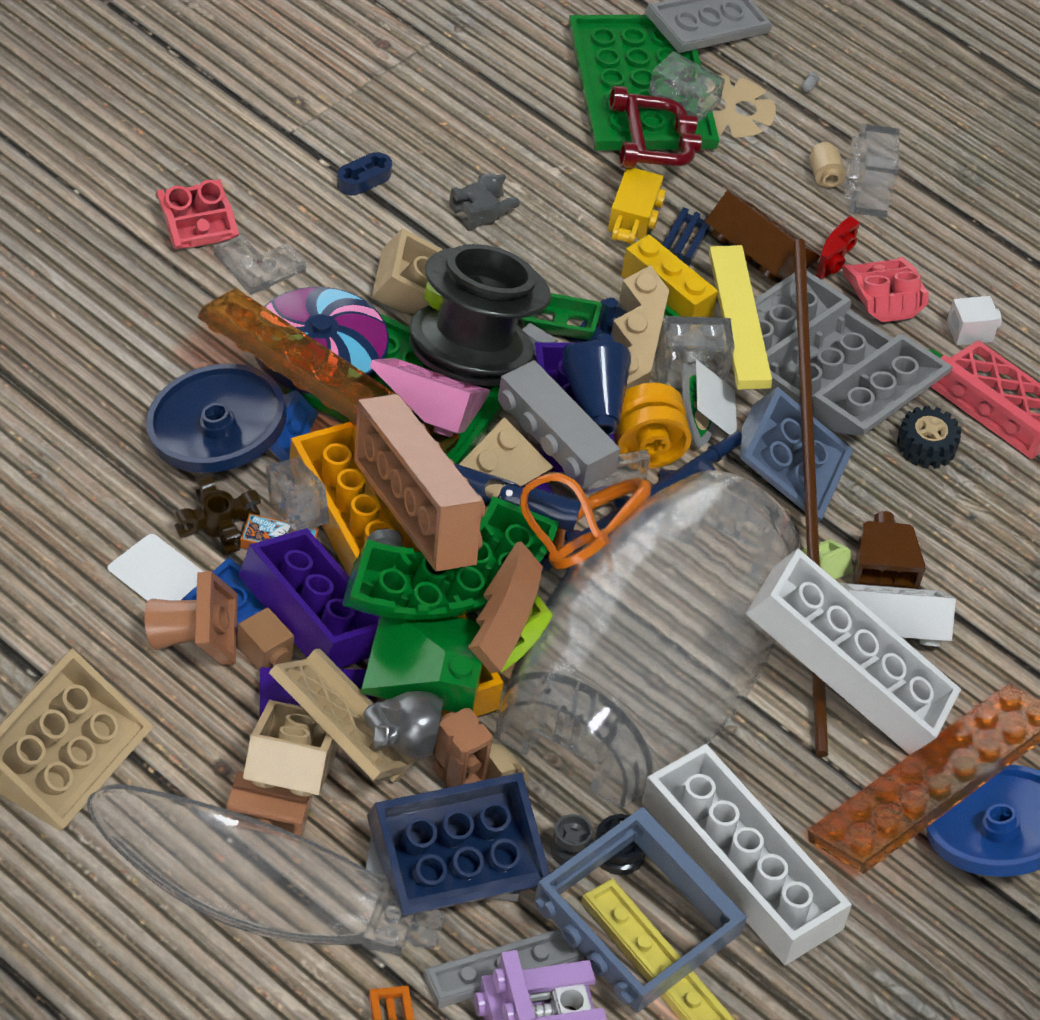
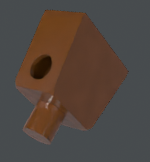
M878 512L874 515V522L867 521L863 524L857 546L852 584L919 589L926 568L914 527L910 524L895 523L894 515L891 512Z

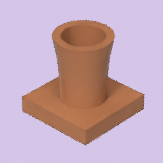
M212 571L197 572L196 600L151 598L147 602L144 615L145 631L150 646L154 650L176 644L195 641L198 647L221 665L236 664L238 594Z

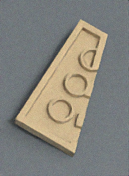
M505 417L458 464L514 481L520 485V488L553 468ZM488 485L485 488L486 495L490 499L492 496L498 498L503 485Z

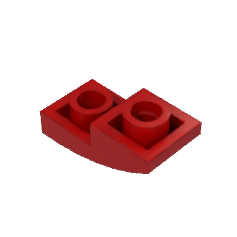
M852 216L841 222L827 238L816 273V277L822 280L831 273L836 274L845 264V253L851 251L858 240L856 236L860 222Z

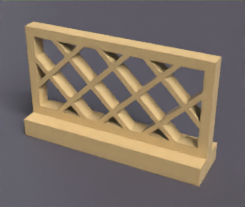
M314 649L303 660L275 664L269 671V674L373 781L389 777L393 782L399 781L418 760L401 754L393 747H386L375 751L373 732L365 722L363 715L366 708L374 703L365 694H361V690L321 649Z

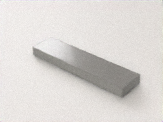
M556 929L424 969L423 977L439 1009L474 998V993L479 992L482 976L491 975L494 969H498L501 952L517 950L522 970L584 961L585 957L577 947L573 948L565 941L561 934V929Z

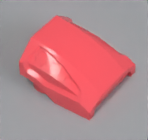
M220 179L205 180L200 185L195 184L192 187L176 185L167 189L165 193L164 190H157L155 196L162 208L174 249L214 244L239 236L232 207Z
M904 257L856 265H843L844 276L866 307V311L881 322L911 319L928 305L929 292L924 287L917 269Z

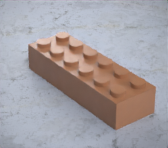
M398 394L359 399L354 456L356 465L435 571L477 565L478 549L482 547L480 522L485 514V505L482 497L477 495L467 478L463 477L455 467L453 460L447 457L440 444L432 438L425 425L421 424L413 414L411 407L407 406Z

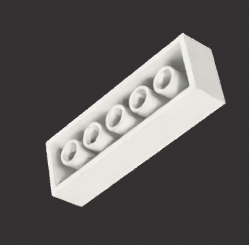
M799 548L772 568L746 612L748 617L909 755L937 738L961 691V688Z
M707 744L647 777L642 804L669 835L747 916L746 922L784 965L789 964L844 930L852 904Z

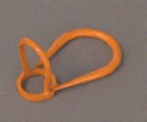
M550 473L537 477L523 488L520 496V508L529 527L549 551V560L555 569H565L584 561L602 547L608 545V535L646 502L651 495L652 485L648 480L642 478L629 479L611 485L587 498L581 486L574 479L561 473ZM559 481L568 485L575 492L581 503L577 521L586 516L591 532L585 533L564 545L567 530L557 528L552 542L535 521L528 508L529 492L540 484ZM634 493L606 528L599 530L592 511L616 498ZM588 543H591V544H589L587 547L583 548L582 550H580V551H578V552H576V553H574V554H572V555H570V556H567V555H569L571 552L575 551L576 549H578V548H580V547H582V546H584V545H586V544H588Z

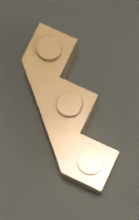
M651 265L623 280L619 300L628 313L613 321L611 335L614 336L615 342L628 347L631 353V365L626 390L639 384L649 383L669 295L668 287Z

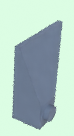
M777 387L753 404L742 427L740 459L805 512L801 406ZM813 417L819 522L827 510L853 449Z

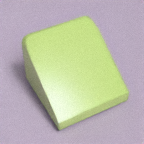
M832 539L819 543L820 567L833 579L852 573V559L849 548ZM807 547L802 550V552L806 555Z

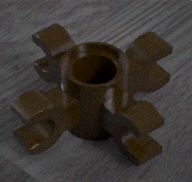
M210 474L196 477L200 487L196 489V495L202 503V508L195 510L184 508L175 512L179 522L175 524V529L179 537H188L197 530L202 529L207 535L220 538L222 548L226 554L239 551L240 547L236 540L240 539L241 536L237 526L234 524V520L239 518L248 519L249 514L260 516L257 505L261 503V500L256 490L247 491L234 499L228 492L216 490L214 480Z

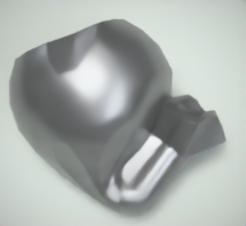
M412 691L369 705L363 715L365 722L373 732L375 751L386 747H393L401 754L414 759H425L431 756L439 729L443 700L430 692Z

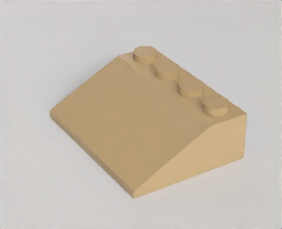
M72 648L48 669L0 721V795L59 831H62L154 726Z

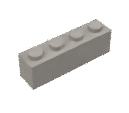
M535 360L501 376L498 394L500 405L520 422L525 432L530 433L541 444L547 455L552 456L562 466L567 476L574 479L584 489L616 472L620 448Z

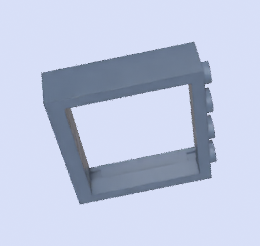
M641 807L539 881L534 897L536 907L541 915L546 919H552L561 929V934L565 941L571 947H577L587 960H590L593 972L598 976L603 975L613 986L616 997L623 1004H629L636 1013H639L740 936L747 916L644 807ZM633 841L717 930L644 986L561 896L563 892Z

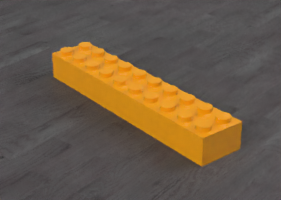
M356 420L291 438L289 467L349 577L353 564L367 537L376 530H396L403 538V547L413 548L414 552H421L354 462ZM465 614L455 616L458 618L468 619ZM484 665L473 709L476 716L499 710L504 684L498 672L490 673ZM442 710L441 718L451 711Z

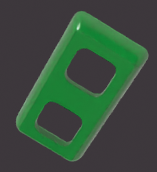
M551 293L549 305L540 313L554 315V322L536 319V315L521 318V322L524 327L531 323L548 334L588 341L594 335L602 304L598 301ZM572 318L584 320L587 322V326L585 328L568 325V320Z

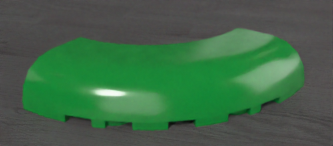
M492 496L485 508L484 517L481 518L480 522L482 547L478 549L477 565L435 571L421 552H414L413 548L391 546L367 539L353 564L343 599V606L377 616L409 620H431L463 615L486 606L488 601L484 598L483 594L516 542L522 541L539 563L548 550L529 527L520 506ZM530 511L541 529L553 541L559 522Z

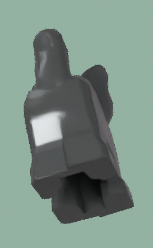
M483 173L478 177V182L469 184L462 189L457 187L451 189L449 206L454 213L462 210L465 211L468 217L462 219V223L468 231L475 229L481 224L492 223L498 219V216L519 206L520 202L517 197H509L502 202H499L497 199L504 196L502 190L506 178L504 174Z

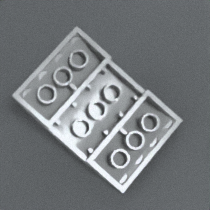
M807 271L813 417L826 428L844 434L864 435L952 372L953 366L903 333L892 338L851 311L850 298ZM793 273L754 300L772 376L771 388L762 390L768 394L778 387L801 406L795 273ZM721 321L713 327V333L730 355L724 324Z

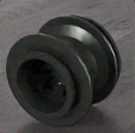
M467 244L444 249L433 254L426 262L425 276L430 285L443 296L440 310H436L429 305L418 310L412 316L409 323V343L413 353L429 368L451 379L475 385H500L501 376L533 360L534 345L530 337L521 331L522 328L517 325L518 318L533 316L546 309L551 300L549 286L540 274L525 260L497 247Z

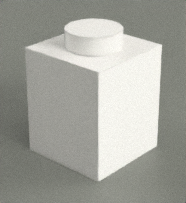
M991 296L953 299L947 318V324L956 345L973 344L977 340L982 343L993 342L997 328H1000L1002 322L1000 310L995 308Z

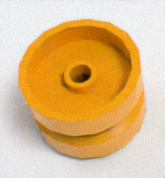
M643 383L630 387L625 391L621 418L614 435L615 444L620 448L619 456L621 460L630 466L641 469L658 468L673 463L686 453L690 448L692 435L686 418L684 402L679 391L670 385L662 383Z

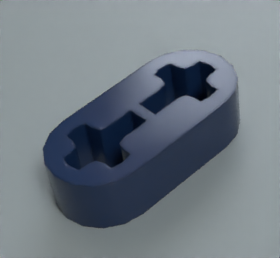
M374 152L343 165L339 168L337 174L338 190L343 194L355 196L387 182L392 172L391 158L384 153Z

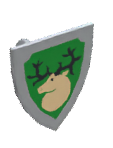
M683 363L681 397L684 402L690 431L698 449L709 441L715 431L716 424L697 410L696 369L687 363Z

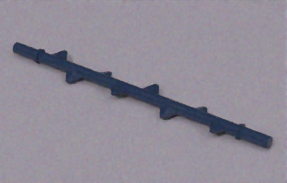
M736 431L716 445H710L705 452L677 470L661 469L659 471L661 480L652 485L650 497L633 514L649 504L664 509L669 507L670 503L666 493L696 473H714L715 468L712 463L719 462L722 456L741 445L742 433ZM622 496L613 500L616 509L596 522L599 530L606 528L630 497ZM619 525L610 534H621V526ZM588 527L583 531H566L567 541L564 542V545L585 533L591 532L590 528ZM582 546V547L576 549L575 551L571 552V553H570L569 555H567V556L572 555L573 553L577 552L578 550H580V549L583 548L584 546ZM547 553L540 562L543 566L542 574L553 567L549 560L550 553ZM575 565L565 569L571 571L575 568Z

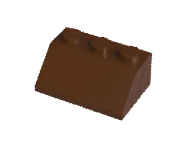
M727 190L705 220L708 225L714 228L711 234L724 244L731 241L734 245H742L745 260L750 262L753 258L760 264L758 270L771 280H774L776 276L784 280L795 273L794 241L798 238L752 203ZM805 244L806 268L818 261L820 255Z

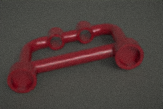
M612 86L609 98L610 111L624 112L626 108L632 142L622 143L620 167L634 169L637 163L685 166L694 160L695 153L700 152L702 143L701 135L695 134L698 123L697 116L687 115L685 108L675 100L665 97L627 93V87ZM638 107L666 110L674 114L675 133L679 134L678 149L679 152H682L681 154L646 150Z

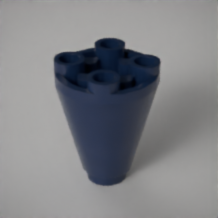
M600 334L593 341L565 345L563 347L562 366L577 404L610 436L616 433L617 425L620 422L631 365V353L628 347L615 342L613 335Z

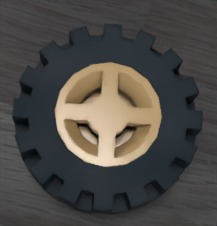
M924 406L923 410H921L919 407L913 409V412L909 411L906 413L905 418H903L897 437L899 452H904L903 457L906 460L912 459L911 464L915 466L918 463L923 464L922 468L926 469L929 468V465H932L934 469L940 468L941 464L946 466L950 460L954 459L961 439V426H958L956 418L950 419L951 414L949 412L941 413V408L936 407L935 410H931L930 406Z

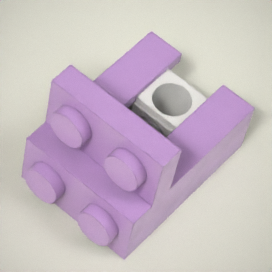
M517 950L501 952L498 969H494L491 975L482 976L479 992L474 993L476 1014L478 1017L483 1016L484 1020H607L604 1008L594 1009L591 1000L592 996L588 985L595 984V976L590 960L522 970ZM570 1006L575 1008L576 1010H568L564 1007Z

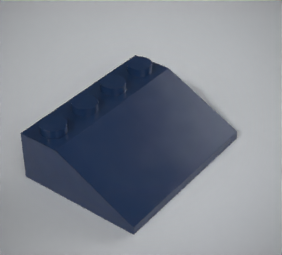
M522 772L376 802L367 814L376 853L402 917L537 888L538 882L550 874Z

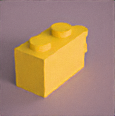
M626 168L611 208L607 230L613 232L611 240H618L632 245L636 239L640 240L647 236L649 229L655 230L659 217V211L656 210V207L662 209L667 190L661 189L663 175L636 168Z

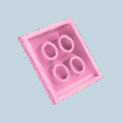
M397 358L375 359L370 364V367L425 423L434 425L432 431L448 437H453L454 432H465L490 393V390L451 379L438 372Z

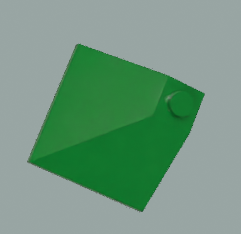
M380 616L361 694L391 699L406 692H430L443 700L442 710L458 712L464 708H470L473 711L483 664L468 647L481 627L476 621L458 617L409 620Z

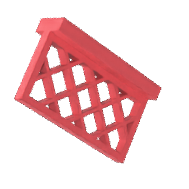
M979 340L951 358L946 355L940 357L953 366L952 372L932 385L931 388L1031 460L1039 455L1040 414L1030 412L1029 407L1040 409V399L1026 397L1025 392L1033 393L1040 398L1039 382ZM977 353L988 362L974 360L973 355ZM977 370L990 372L991 377L978 375ZM999 374H1006L1013 380L1002 379ZM1003 389L1015 390L1017 395L1004 394Z

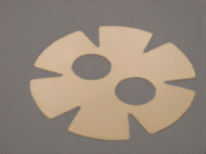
M728 75L704 78L707 90L709 91V97H720L726 103V107L723 110H712L718 135H722L726 126L729 125L732 137L734 138L754 136L761 133L762 130L752 120L767 126L773 123L776 115L774 101L772 99L755 100L766 93V90L758 84L740 77L735 86L732 87ZM741 101L750 102L755 105L756 113L751 116L741 115L735 110V105Z

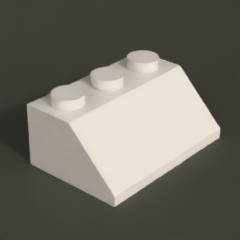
M839 583L905 641L906 638L920 639L919 644L926 646H941V641H952L956 598L939 590Z

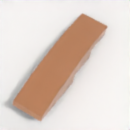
M522 541L516 542L483 594L488 602L476 620L481 628L468 647L490 673L501 672L530 616L539 589L543 566Z

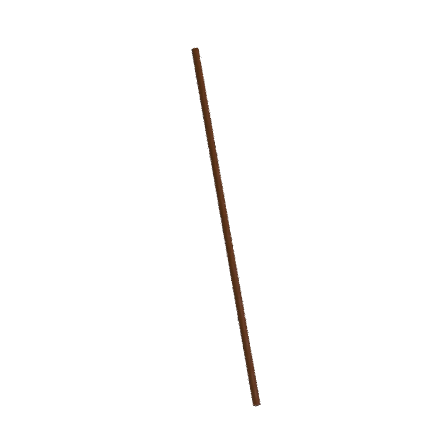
M796 239L794 241L806 544L807 556L820 567L806 248L803 239ZM812 672L815 755L817 757L828 756L825 682Z

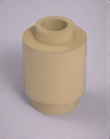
M829 142L818 143L812 148L809 162L816 183L823 188H832L841 184L846 177V170L838 148Z

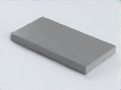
M666 0L648 4L644 12L678 53L769 33L773 26L752 0Z

